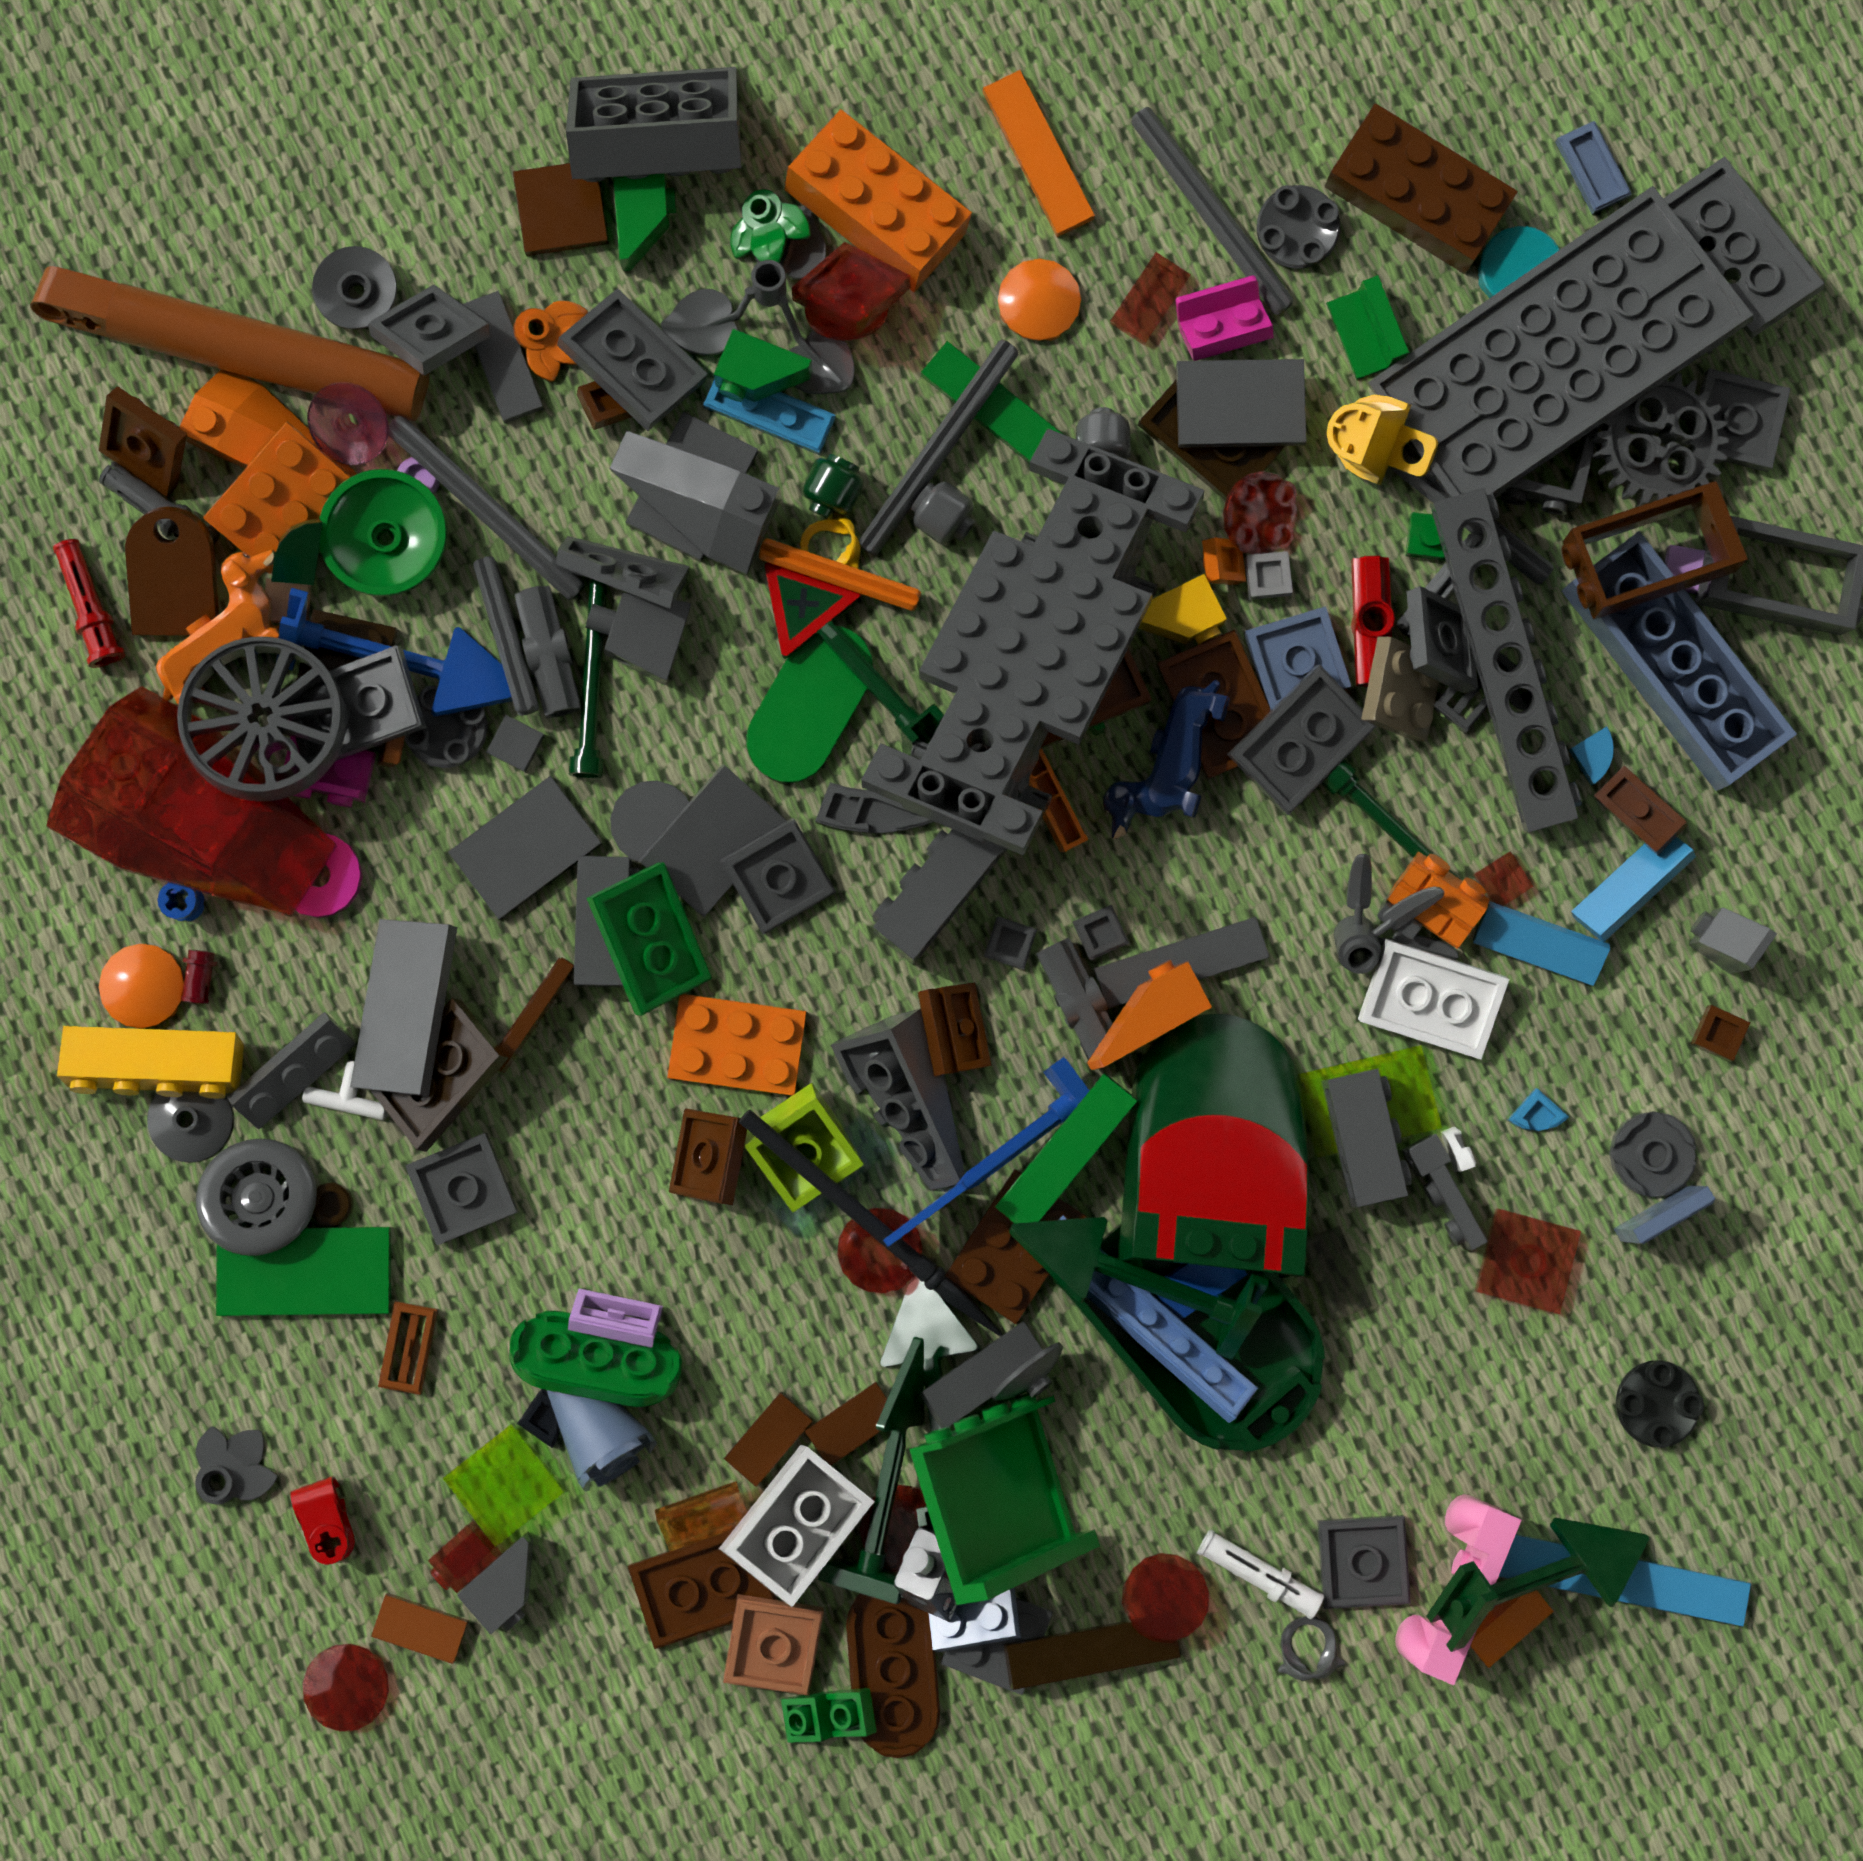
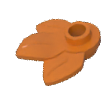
M556 301L545 310L538 308L524 310L516 318L513 328L514 336L517 342L526 349L527 364L537 376L553 382L558 376L560 363L577 365L557 346V343L563 333L588 313L581 305L569 301ZM529 323H539L543 329L542 334L533 335L529 331Z

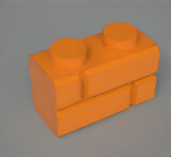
M1418 852L1390 890L1387 901L1395 905L1402 899L1420 890L1433 886L1442 888L1445 892L1444 896L1414 919L1458 949L1484 915L1490 899L1484 896L1486 894L1485 889L1473 879L1466 877L1462 881L1450 873V866L1439 856L1429 854L1426 857Z

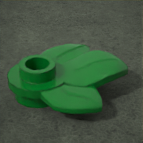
M759 189L752 192L745 199L742 206V218L733 227L731 232L730 246L734 257L737 259L752 252L760 262L773 260L780 264L787 239L803 240L811 236L810 225L804 212L797 205L782 203L781 199L773 191ZM766 203L765 212L756 215L757 207Z

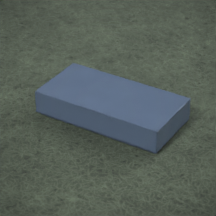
M1595 121L1557 138L1555 143L1592 215L1631 196L1632 193Z

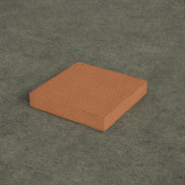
M738 1594L723 1683L809 1695L824 1608L795 1603L791 1607L780 1600Z

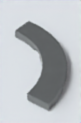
M976 744L970 748L975 752L987 751L984 744ZM830 782L815 823L857 833H890L923 827L934 823V821L902 808V804L872 791L845 787Z

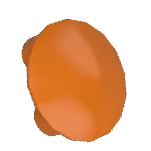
M1040 258L1023 261L1011 269L1002 281L998 295L999 313L1002 321L1021 337L1037 341H1052L1059 338L1062 333L1071 327L1077 318L1081 303L1078 283L1070 271L1055 261Z
M140 943L124 947L110 957L101 971L98 988L102 1004L112 1018L125 1026L143 1029L159 1025L176 1014L181 1003V996L183 995L184 980L182 970L172 954L158 946Z

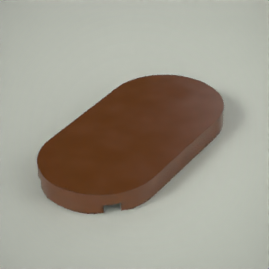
M859 1593L848 1611L846 1622L851 1689L870 1688L877 1730L876 1733L860 1737L869 1747L883 1756L892 1758L907 1757L920 1751L931 1740L940 1721L936 1654L932 1647L929 1615L927 1612L910 1605L902 1597L899 1604H894Z

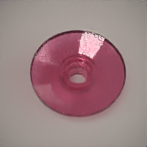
M337 382L322 388L311 400L307 414L310 434L318 448L331 459L346 465H362L372 461L382 452L389 435L388 420L382 405L368 390L353 383ZM349 413L357 419L359 425L351 422Z

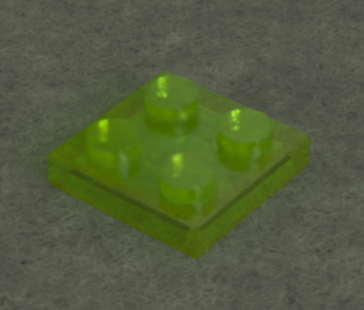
M514 1423L506 1427L443 1477V1480L495 1547L566 1491Z

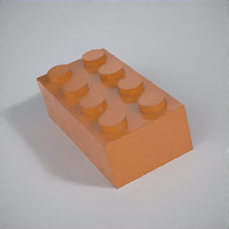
M842 109L837 112L787 169L784 189L786 192L913 292L922 285L967 232L972 214L970 210Z

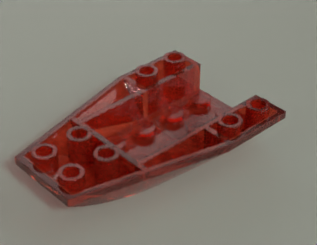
M140 686L109 706L61 776L47 821V828L120 870L291 917L336 849V843L288 797L274 801H249L230 796L209 784L197 772L185 753L178 729V706ZM191 715V722L201 721L198 717ZM220 732L199 735L193 738V743L198 754L202 755L223 739L224 736ZM235 747L212 766V769L229 778L240 751ZM250 762L243 783L265 784V775Z

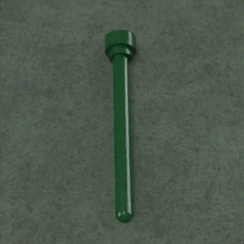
M594 579L590 581L588 616L592 604L605 607L607 584ZM587 629L579 748L574 749V756H571L569 759L568 774L579 778H602L604 760L600 758V751L596 750L603 633Z
M1345 759L1321 782L1333 795L1337 792L1341 797L1346 795L1412 858L1418 852L1426 857L1429 854H1433L1357 783L1360 779L1354 774L1356 769ZM1449 870L1450 873L1458 877L1455 873Z

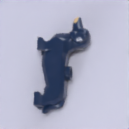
M1214 680L1206 688L1183 687L1178 692L1176 700L1171 707L1165 730L1157 729L1155 732L1150 753L1156 754L1157 758L1150 776L1141 782L1118 781L1108 787L1103 797V807L1112 816L1113 839H1119L1126 835L1135 813L1153 817H1164L1176 810L1182 809L1185 816L1196 818L1202 796L1192 793L1190 789L1197 782L1201 770L1202 729L1207 725L1210 713H1212V717L1216 720L1224 722L1231 700L1228 696L1216 694L1220 688V682Z

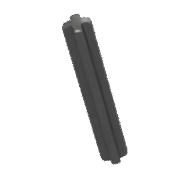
M493 556L477 559L473 564L515 710L519 716L535 713L539 710V704L498 564Z

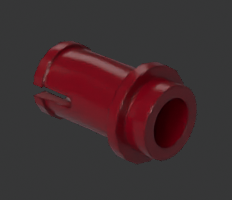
M189 949L188 958L183 957V962H186L187 966L181 1001L209 1004L208 998L213 966L218 964L217 961H214V952Z

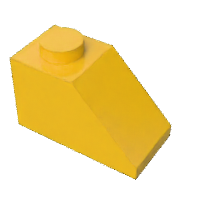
M1202 574L1153 598L1138 629L1183 644L1196 639L1198 645L1221 635L1219 628L1224 625L1227 618L1205 574Z

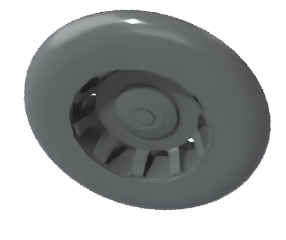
M250 1139L238 1142L220 1152L208 1164L200 1178L196 1193V1210L200 1224L210 1239L232 1253L257 1256L277 1251L294 1241L309 1223L317 1199L315 1177L305 1158L285 1143L271 1139ZM263 1168L271 1169V1174H264ZM254 1169V1174L244 1176V1172ZM281 1176L286 1178L283 1185H280L278 1182ZM236 1179H239V1183L236 1185V1187L231 1188L233 1182ZM289 1193V1199L286 1200V1194ZM228 1196L232 1197L231 1205L226 1204V1197ZM237 1214L239 1218L231 1221L229 1216ZM247 1224L252 1225L251 1228H244Z

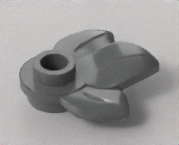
M212 1426L201 1436L195 1452L201 1468L196 1476L195 1486L197 1493L204 1501L217 1505L226 1503L233 1497L242 1500H253L266 1493L277 1480V1474L271 1469L260 1465L264 1452L262 1431H242L227 1440L219 1429ZM215 1474H220L225 1478L226 1484L222 1490H216L211 1485V1479Z

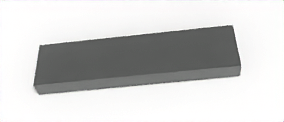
M1253 917L1094 968L1100 991L1107 1003L1108 1009L1126 1004L1138 985L1151 979L1148 971L1168 960H1171L1174 966L1188 961L1197 979L1201 980L1269 958V954L1257 918Z

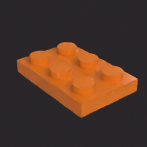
M287 421L208 510L203 519L242 552H246L251 556L271 549L276 552L280 538L297 523L319 519L322 508L331 493L352 476ZM272 566L269 570H267L266 572L269 573V574H271V573H272V570H273V566Z
M682 994L679 996L667 1078L792 1096L796 1091L807 1011Z

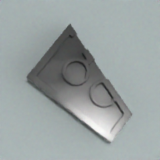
M567 536L558 548L555 564L568 569L572 574L589 577L671 609L684 588L690 566L570 536Z

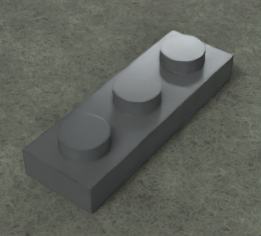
M324 1012L227 1098L231 1105L259 1130L354 1047L356 1043L341 1026Z

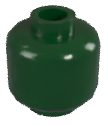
M830 453L827 459H816L802 487V494L812 502L809 510L832 520L835 513L840 515L850 514L864 486V480L858 474L860 467Z

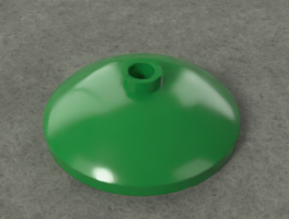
M376 469L350 477L331 493L322 508L319 518L323 522L319 547L326 565L342 583L366 595L394 596L416 588L434 572L446 546L447 527L439 502L422 482L400 471ZM384 532H392L394 534V540L390 545L380 544V536Z

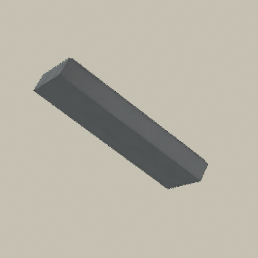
M499 290L463 303V306L488 323L490 337L475 345L504 423L506 424L543 410L542 402L521 347L514 336L513 326Z
M1023 1321L918 1394L940 1428L950 1427L954 1422L991 1398L995 1389L1009 1375L1041 1352L1042 1348Z

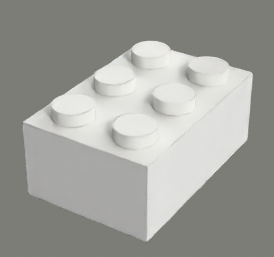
M800 1445L719 1549L782 1601L793 1607L875 1501L809 1447Z

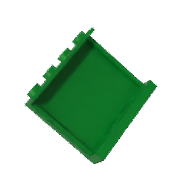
M1028 1393L1010 1399L1012 1406L1008 1408L1006 1403L982 1411L984 1419L980 1420L979 1415L958 1420L953 1423L954 1431L951 1432L950 1427L931 1431L924 1434L925 1443L909 1449L956 1605L994 1598L1100 1547L1095 1529L1075 1533L1037 1409L1056 1402L1054 1395L1036 1399V1397L1031 1398Z

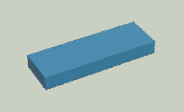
M715 380L703 404L705 409L817 455H820L836 418V415L782 392L756 402L746 398L742 402L734 401L719 392L720 388L716 387Z
M1678 837L1658 856L1643 844L1571 911L1574 919L1604 943L1696 857L1694 850Z
M1489 901L1487 910L1482 916L1473 937L1474 944L1592 986L1595 985L1610 951L1609 943H1603L1595 938Z

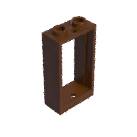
M1717 481L1572 528L1562 541L1563 545L1561 548L1565 565L1569 570H1574L1578 580L1577 594L1583 608H1589L1593 620L1735 573L1748 560ZM1693 509L1714 563L1606 599L1585 545Z

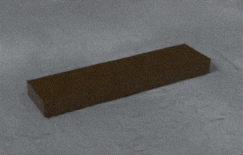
M1173 1613L1147 1616L1003 1644L1009 1684L1013 1690L1181 1658Z

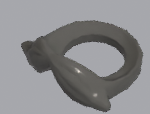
M1303 1616L1290 1622L1282 1632L1280 1646L1283 1664L1279 1667L1278 1672L1288 1674L1297 1680L1306 1681L1312 1678L1324 1679L1330 1676L1338 1667L1345 1665V1661L1337 1656L1334 1631L1325 1621L1317 1617L1309 1619L1307 1616ZM1306 1624L1318 1627L1325 1637V1648L1320 1656L1317 1671L1309 1672L1305 1664L1300 1663L1299 1657L1295 1655L1290 1645L1293 1632L1299 1626Z

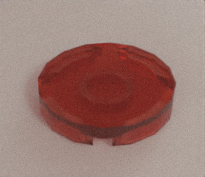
M1160 1553L1143 1559L1129 1572L1123 1585L1122 1605L1125 1614L1127 1613L1129 1620L1132 1622L1131 1625L1139 1634L1152 1641L1172 1643L1188 1637L1202 1625L1209 1610V1590L1204 1576L1193 1563L1178 1555Z

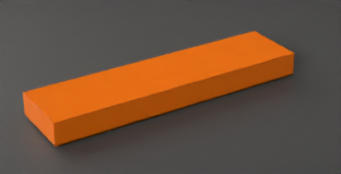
M1018 70L983 87V94L1056 237L1094 220L1095 215L1022 72Z

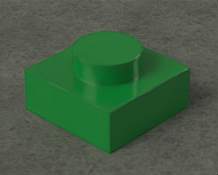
M1416 512L1410 514L1405 556L1446 561L1432 514Z

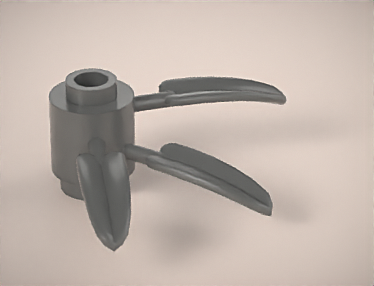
M1367 854L1357 855L1351 866L1347 889V906L1355 909L1354 915L1342 919L1336 925L1333 934L1339 961L1342 966L1357 974L1371 971L1380 960V946H1383L1385 938L1378 936L1390 928L1397 930L1439 901L1445 894L1444 890L1433 886L1402 899L1383 913L1382 917L1385 922L1375 929L1372 921L1363 916V909L1368 908L1371 904V859ZM1396 932L1393 935V939H1389L1452 960L1459 958L1458 952L1454 947L1426 936L1416 934L1413 939H1409Z

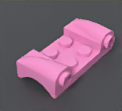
M1466 1494L1457 1496L1447 1508L1445 1526L1449 1533L1465 1542L1467 1546L1465 1551L1461 1549L1457 1553L1452 1564L1451 1573L1455 1574L1460 1565L1474 1561L1490 1585L1496 1584L1522 1520L1473 1496ZM1412 1615L1400 1624L1396 1633L1395 1643L1398 1652L1421 1672L1455 1685L1475 1633L1464 1648L1450 1652L1446 1644L1452 1635L1442 1620L1431 1623L1429 1619L1420 1615Z

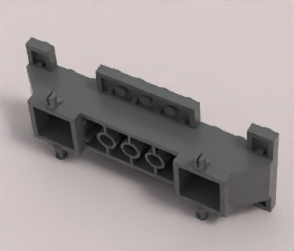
M1048 428L1030 460V471L1062 483L1065 486L1038 537L1026 532L1021 541L993 530L919 670V679L955 693L929 744L920 739L919 741L917 740L912 747L910 755L880 743L861 779L862 788L902 804V808L979 841L984 842L988 840L1023 856L1042 820V812H1046L1052 799V794L1029 786L1030 775L1039 759V750L1048 732L1080 745L1151 604V600L1157 592L1158 584L1135 576L1136 566L1144 553L1145 541L1152 521H1158L1186 533L1204 499V490ZM976 744H984L990 747L985 752H975L970 748Z

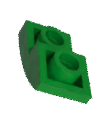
M870 1688L818 1692L781 1699L788 1743L822 1742L832 1737H860L877 1732Z

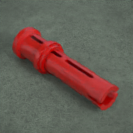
M67 539L55 544L53 550L57 555L67 589L78 616L75 622V630L78 635H82L89 653V657L86 660L90 668H101L122 660L126 654L122 647H118L111 627L114 624L113 617L102 609L93 579L82 554L79 540ZM73 568H76L86 593L85 596L81 595ZM88 609H91V610H92V613H89V614H88V611H87V610H88ZM98 635H100L104 644V646L102 647L99 645L97 639Z

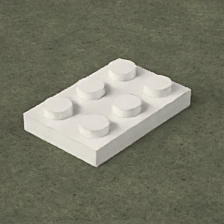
M1385 938L1381 957L1375 967L1358 1020L1407 1037L1482 1059L1510 979L1503 975Z

